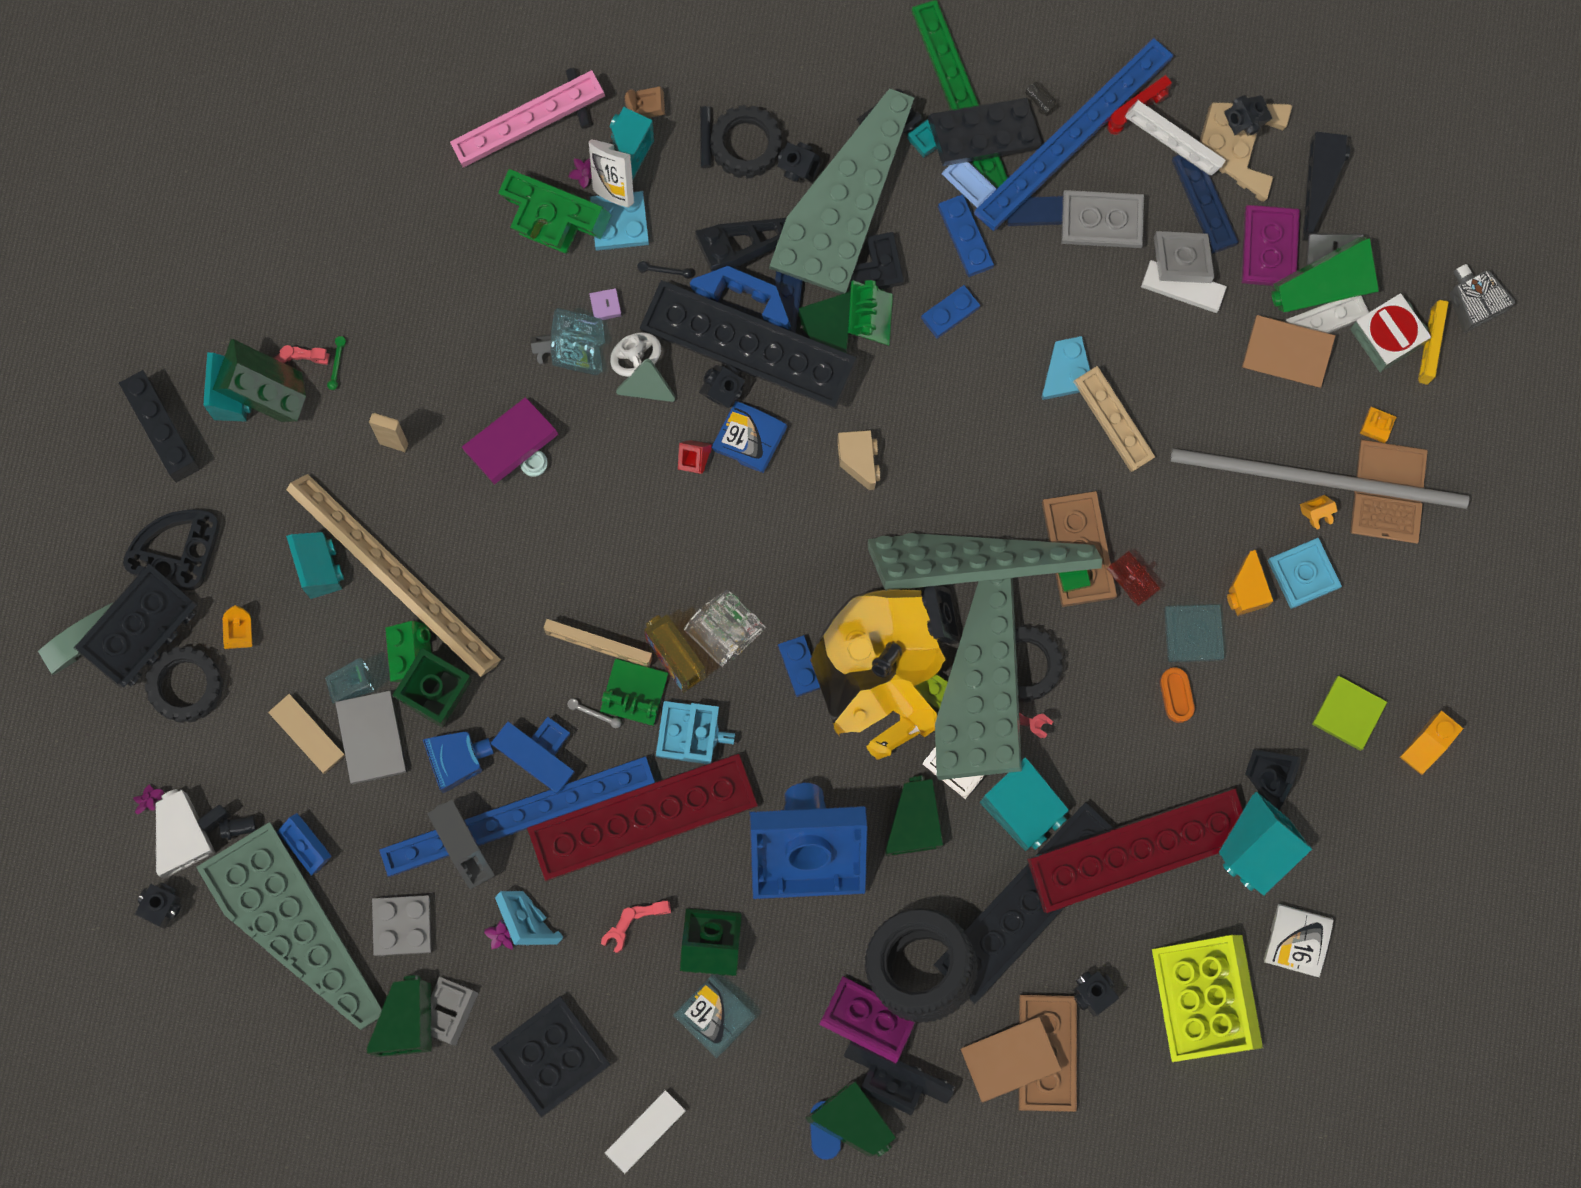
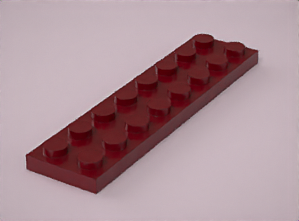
M736 754L533 825L527 829L544 880L547 882L757 808V803L740 755Z
M1232 788L1027 858L1043 911L1049 913L1219 854L1220 849L1243 812L1236 789Z

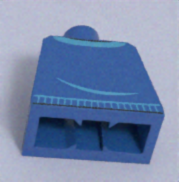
M468 732L423 740L442 793L448 792L480 774L482 768L479 759L494 754L489 738L473 743Z

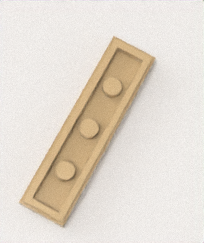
M1098 366L1073 381L1130 472L1155 458Z
M549 619L546 620L544 625L546 635L644 667H650L653 657L650 652Z

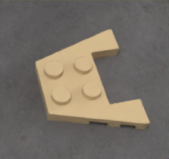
M1212 103L1208 109L1200 143L1225 159L1224 164L1219 169L1220 172L1223 174L1226 172L1237 180L1239 186L1249 189L1256 194L1255 197L1264 202L1268 198L1273 177L1247 168L1257 133L1251 136H1247L1246 133L1235 136L1224 114V111L1233 106L1232 103ZM1266 104L1273 119L1265 125L1284 130L1287 127L1292 105Z

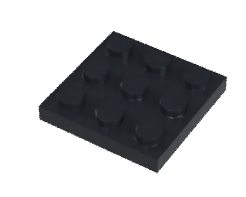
M561 996L491 1047L494 1054L541 1118L611 1066Z

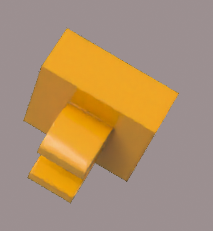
M1370 407L1360 434L1386 443L1396 416Z
M1325 495L1300 504L1302 514L1310 519V524L1316 529H1320L1319 519L1325 517V521L1328 524H1333L1334 519L1331 514L1338 512L1335 502Z

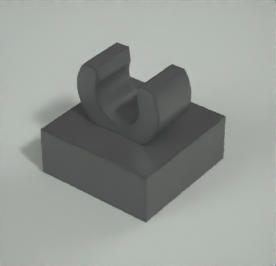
M557 333L531 337L533 354L537 353L539 364H543L542 355L547 352L552 354L553 362H557V351L555 357ZM558 338L556 340V350H559Z

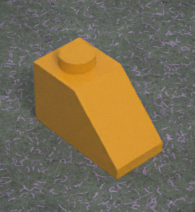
M1256 550L1250 551L1245 557L1228 590L1227 600L1232 610L1235 609L1237 616L1266 608L1273 602Z
M1440 711L1432 716L1400 758L1422 775L1447 750L1464 728L1443 711Z

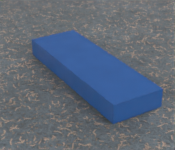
M509 722L504 725L491 742L492 746L557 795L575 773L571 768Z

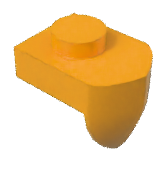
M234 605L230 607L223 615L224 649L252 647L251 616L248 611L240 606Z

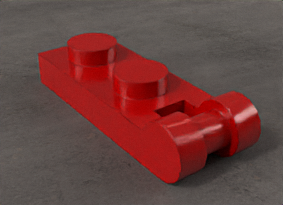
M1166 75L1114 111L1107 125L1108 131L1114 135L1122 131L1125 123L1129 121L1125 117L1126 113L1138 100L1146 106H1150L1154 102L1159 104L1169 95L1168 90L1172 84L1170 79Z

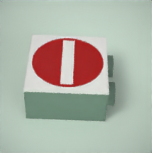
M1401 293L1356 320L1350 328L1380 373L1423 347L1431 338L1428 328L1418 319L1412 305L1408 300L1404 299Z

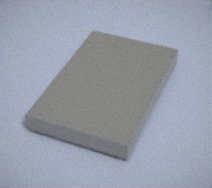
M1064 190L1061 244L1141 248L1143 244L1144 194Z
M391 691L335 702L351 784L407 773Z

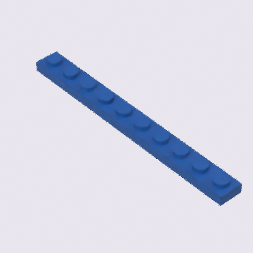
M1153 38L975 210L974 214L992 231H995L1110 120L1114 111L1126 104L1172 60L1173 54Z
M646 757L568 783L558 795L552 790H548L465 819L464 821L478 846L526 830L533 825L655 782ZM436 830L379 850L388 877L449 857Z

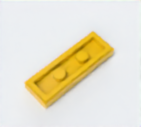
M1437 301L1430 310L1427 328L1431 338L1424 345L1418 378L1419 383L1428 385L1436 375L1448 307L1447 301Z

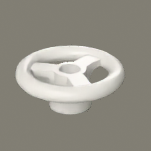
M644 332L624 337L612 351L610 363L613 370L619 375L631 376L634 370L642 363L641 359L644 356V352L651 345L653 346V352L649 359L655 365L661 353L659 340L654 335ZM618 359H629L633 362L634 368H623L620 366Z

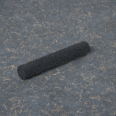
M569 68L565 71L568 82L578 77L575 68ZM586 106L577 110L581 129L591 127Z
M709 106L700 107L701 168L711 167V108Z

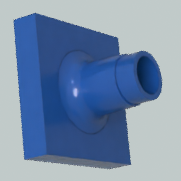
M799 783L791 786L785 792V807L783 811L750 812L753 899L865 894L867 843L865 807L826 808L824 793L819 786L812 783Z

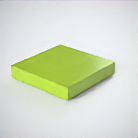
M1338 675L1312 725L1361 751L1387 702Z

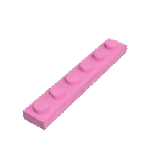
M591 70L450 141L464 168L599 100L605 95Z

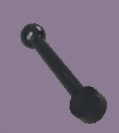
M644 261L639 262L637 265L640 273L654 271L683 275L686 279L691 278L693 275L692 270L689 268L679 270L650 266Z

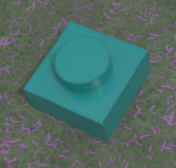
M928 120L907 136V139L923 158L937 148Z

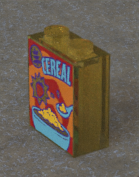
M667 614L662 618L660 615L655 616L646 623L647 628L644 629L647 643L682 693H685L706 678L705 667Z

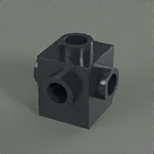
M1246 95L1233 100L1231 102L1233 106L1224 111L1228 124L1235 136L1244 133L1247 136H1251L1262 129L1261 126L1273 119L1262 95L1247 98Z
M788 142L779 154L777 167L785 172L784 177L798 183L799 179L813 184L824 159L812 152L813 148L807 144L798 142L796 146Z
M715 365L706 372L703 378L704 384L699 393L717 405L729 408L732 402L741 396L743 392L742 385L745 380L738 376L740 371L731 365Z
M162 882L159 887L150 884L149 888H144L139 895L137 902L140 905L135 915L166 929L170 920H174L181 910V904L179 903L182 898L174 895L176 889Z
M1087 971L1075 981L1078 986L1073 989L1076 994L1073 998L1083 1011L1088 1009L1093 1017L1098 1016L1119 999L1113 990L1115 985L1106 973L1101 975L1097 971L1091 974ZM1092 987L1097 990V996L1092 994Z

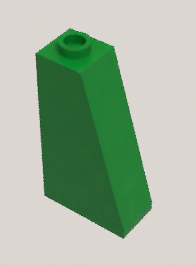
M1364 236L1358 237L1274 283L1275 291L1271 292L1274 306H1278V310L1282 312H1288L1379 292L1370 239Z

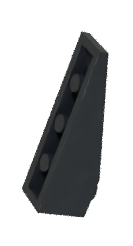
M1315 132L1310 140L1303 241H1308L1309 233L1314 232L1342 166L1349 159L1350 145H1347V135Z

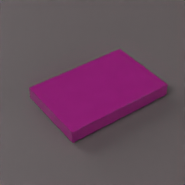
M1246 205L1242 283L1274 286V283L1297 271L1299 209Z
M525 397L463 445L462 449L495 485L555 438L558 433Z
M842 976L819 1025L897 1063L915 1022L905 1020L893 1014L882 1004L874 991Z

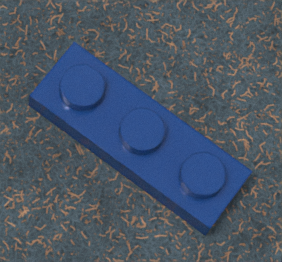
M963 194L938 203V209L968 278L992 269L994 264Z

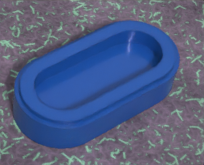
M821 1101L815 1104L812 1107L810 1113L825 1101ZM810 1124L811 1145L814 1154L824 1160L835 1157L840 1150V1140Z

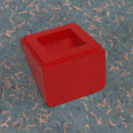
M692 440L679 443L678 470L702 474L711 452L712 444Z

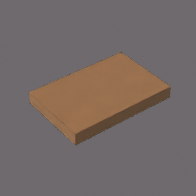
M1256 315L1242 368L1321 388L1335 335Z
M1040 1017L961 1048L982 1103L1062 1071Z

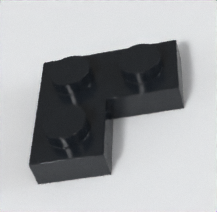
M893 232L868 236L866 241L871 262L855 265L849 282L850 292L851 281L865 284V281L873 280L876 282L879 290L904 285Z

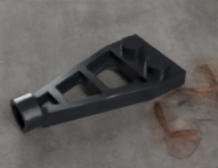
M786 218L718 224L695 231L696 240L711 272L726 266L735 268L775 249ZM775 230L777 234L762 242L759 240L756 232ZM747 235L750 237L752 244L740 251H734L728 238L731 236Z

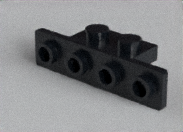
M850 1041L844 1053L845 1058L869 1068L861 1086L864 1094L911 1116L921 1093L945 1104L948 1103L954 1093L955 1087L946 1080L926 1074L916 1066H909L900 1061L895 1063L853 1041Z

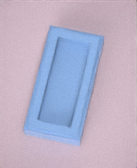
M969 162L949 165L942 172V175L977 208L996 190Z

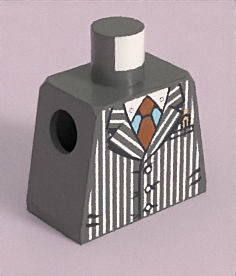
M1465 264L1453 272L1460 284L1455 286L1449 294L1464 333L1507 312L1515 304L1513 298L1490 271L1486 270L1474 276L1468 264Z

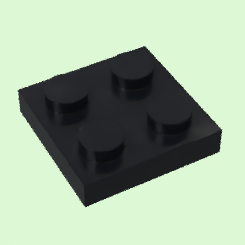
M941 585L923 587L922 602L929 613L930 620L927 621V627L930 635L935 640L950 645L960 643L961 638L951 589Z

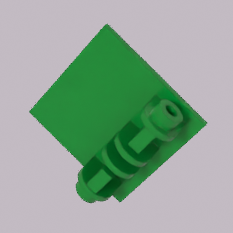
M867 280L865 284L851 281L848 333L889 346L893 294L879 290L876 282L873 280Z
M615 659L606 691L603 693L600 712L654 726L668 673Z

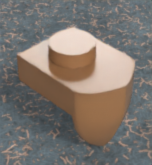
M660 86L640 91H634L633 89L627 91L625 104L628 109L647 118L665 115L664 91Z

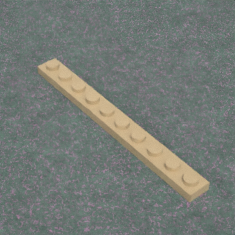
M308 474L289 484L286 490L296 501L311 513L317 521L364 564L374 576L391 590L473 671L482 677L499 664L501 659Z

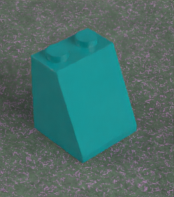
M1024 758L1021 761L1022 771L1008 773L984 795L980 804L1027 851L1030 847L1036 850L1047 839L1043 835L1050 828L1056 831L1067 820L1063 815L1067 813L1068 809L1032 764Z
M1256 791L1224 842L1219 854L1225 861L1223 867L1230 875L1235 877L1238 874L1241 877L1240 881L1250 891L1256 889L1264 896L1312 848L1292 821Z

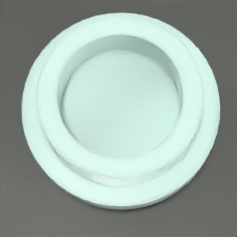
M538 450L520 466L526 475L536 477L545 472L548 463L545 454Z

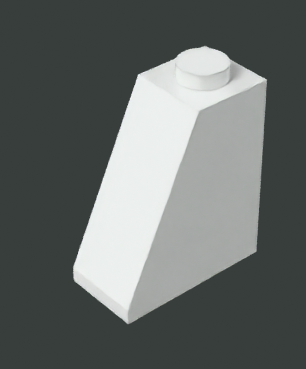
M177 789L171 790L162 795L163 800L156 802V872L158 876L164 879L215 854V850L206 832L198 824L199 817L188 794L183 790L179 792Z

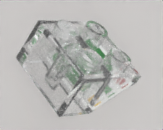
M727 589L700 607L683 629L721 667H724L735 659L766 627L755 614L751 613L740 602L737 596Z

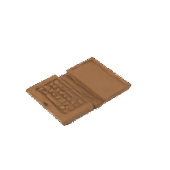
M1361 440L1356 478L1424 488L1427 450ZM1355 491L1351 534L1418 544L1422 503L1420 501Z

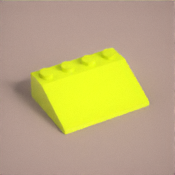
M1229 935L1152 949L1172 1062L1263 1048L1242 935Z

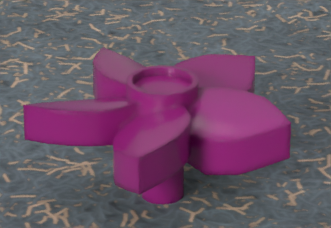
M574 158L576 169L572 170L568 177L575 180L578 179L581 187L585 189L589 183V178L592 179L590 158L584 163L580 159Z
M150 784L147 785L143 795L133 797V800L139 804L135 813L138 815L147 807L151 811L156 810V802L162 798L164 792L161 789L154 790Z
M502 919L498 922L497 927H489L484 930L486 936L492 939L491 949L500 947L501 943L507 948L513 949V941Z

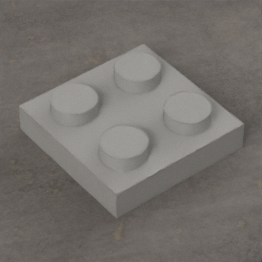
M1156 231L1154 244L1159 281L1212 283L1214 273L1208 234Z
M430 896L372 899L374 956L432 953Z

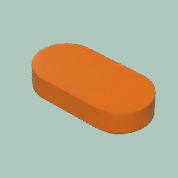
M1170 668L1160 678L1166 714L1173 722L1184 723L1192 717L1195 710L1189 679L1182 669Z

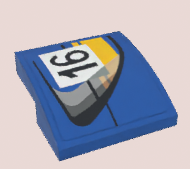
M735 401L711 448L716 453L737 460L743 466L764 473L788 426L766 413Z

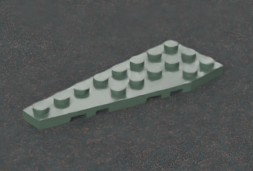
M889 88L787 216L769 269L839 294L846 293L915 97Z
M907 533L903 536H880L875 539H868V550L885 591L1102 568V558L1095 545L914 533Z
M1013 578L978 581L935 722L936 776L939 780L1022 771Z
M267 823L196 867L223 914L299 979L311 987L318 995L324 998L360 1030H363L378 1020L382 1011L381 1005L272 823Z

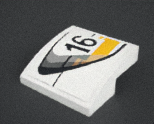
M591 139L589 141L593 190L599 196L612 203L630 207L634 204L630 154L614 151L613 144Z
M1278 904L1270 929L1271 936L1265 952L1264 962L1319 977L1330 940L1333 919Z

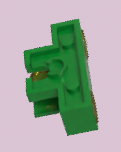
M511 169L508 170L498 192L508 202L519 206L510 228L520 232L519 235L564 254H567L577 230L601 239L612 216L602 206Z

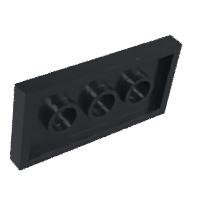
M1027 98L931 113L928 117L942 166L1038 150L1042 146Z

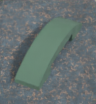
M112 603L73 624L38 651L52 675L77 661L76 657L81 654L73 649V647Z

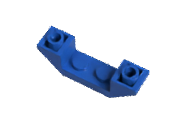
M729 266L696 277L690 282L693 293L716 302L719 301L726 285L736 293L741 294L744 291L751 294V297L760 303L766 304L768 302L762 313L764 321L791 331V326L778 290L772 284Z

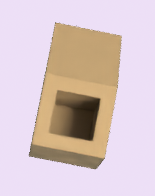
M871 430L838 433L837 443L840 467L868 490H874L876 481H880L879 465H874L873 455H878L877 439H872Z

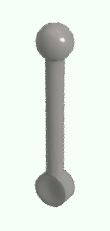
M570 699L567 703L570 710L578 709L610 723L613 728L621 726L619 718H610L582 706L576 699Z

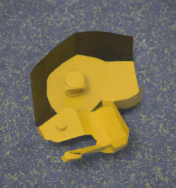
M882 590L851 596L836 612L825 628L810 659L832 719L834 730L838 735L840 733L861 732L889 715L892 711L900 715V721L871 740L869 745L866 746L876 760L890 756L891 750L918 734L925 738L935 730L937 713L915 685L931 679L940 670L946 659L939 648L937 640L928 631L927 621L930 619L922 602L921 590ZM888 642H891V644L894 642L901 647L903 652L892 666V673L885 677H879L872 671V661L880 656Z

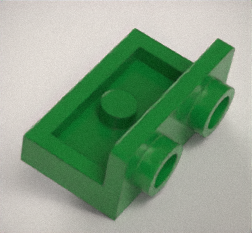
M409 621L385 627L390 682H401L421 648L431 653V633L425 623Z

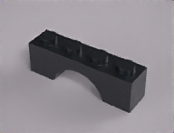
M141 370L119 382L120 387L171 478L177 483L199 471L200 468L169 417L160 396L146 373Z

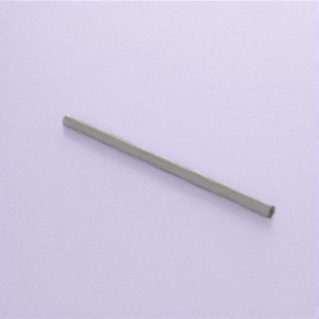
M1174 448L1170 458V462L1467 509L1469 504V495Z

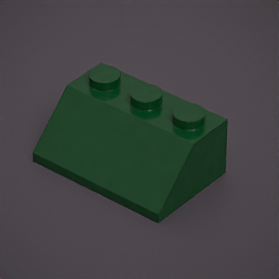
M235 339L230 340L213 390L280 422L298 421L306 398L302 372Z

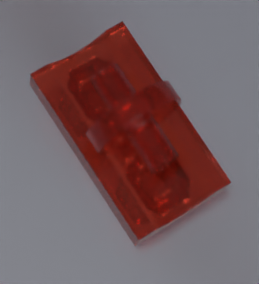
M1129 551L1107 568L1114 580L1121 585L1138 607L1161 589L1146 572L1148 570L1146 566H1141Z

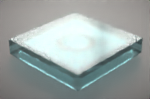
M1220 605L1164 608L1168 662L1220 661L1224 659Z

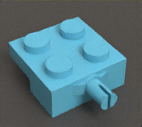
M664 701L656 757L711 764L713 750L717 742L734 745L735 733L719 732L717 725L719 707L695 703L689 705Z

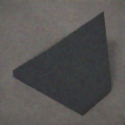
M1253 749L1245 775L1250 779L1261 796L1280 810L1293 786L1301 758Z

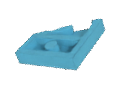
M1082 336L1055 342L1042 393V400L1080 393L1073 381L1090 371Z
M500 891L495 897L514 945L558 944L563 939L559 931L552 933L543 921L546 919V916L533 905L530 898L523 891Z

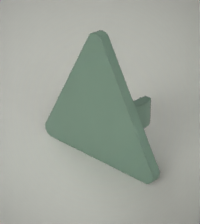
M645 359L616 391L618 395L670 402L675 401L676 398L650 359Z

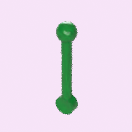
M338 336L335 339L337 349L331 380L327 383V387L330 390H335L338 387L336 378L341 351L346 345V340L342 336Z

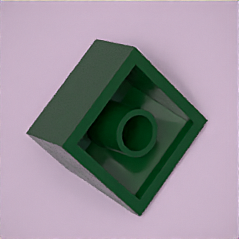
M421 648L392 696L422 717L443 728L472 680L470 675Z
M686 908L680 971L736 976L742 913Z

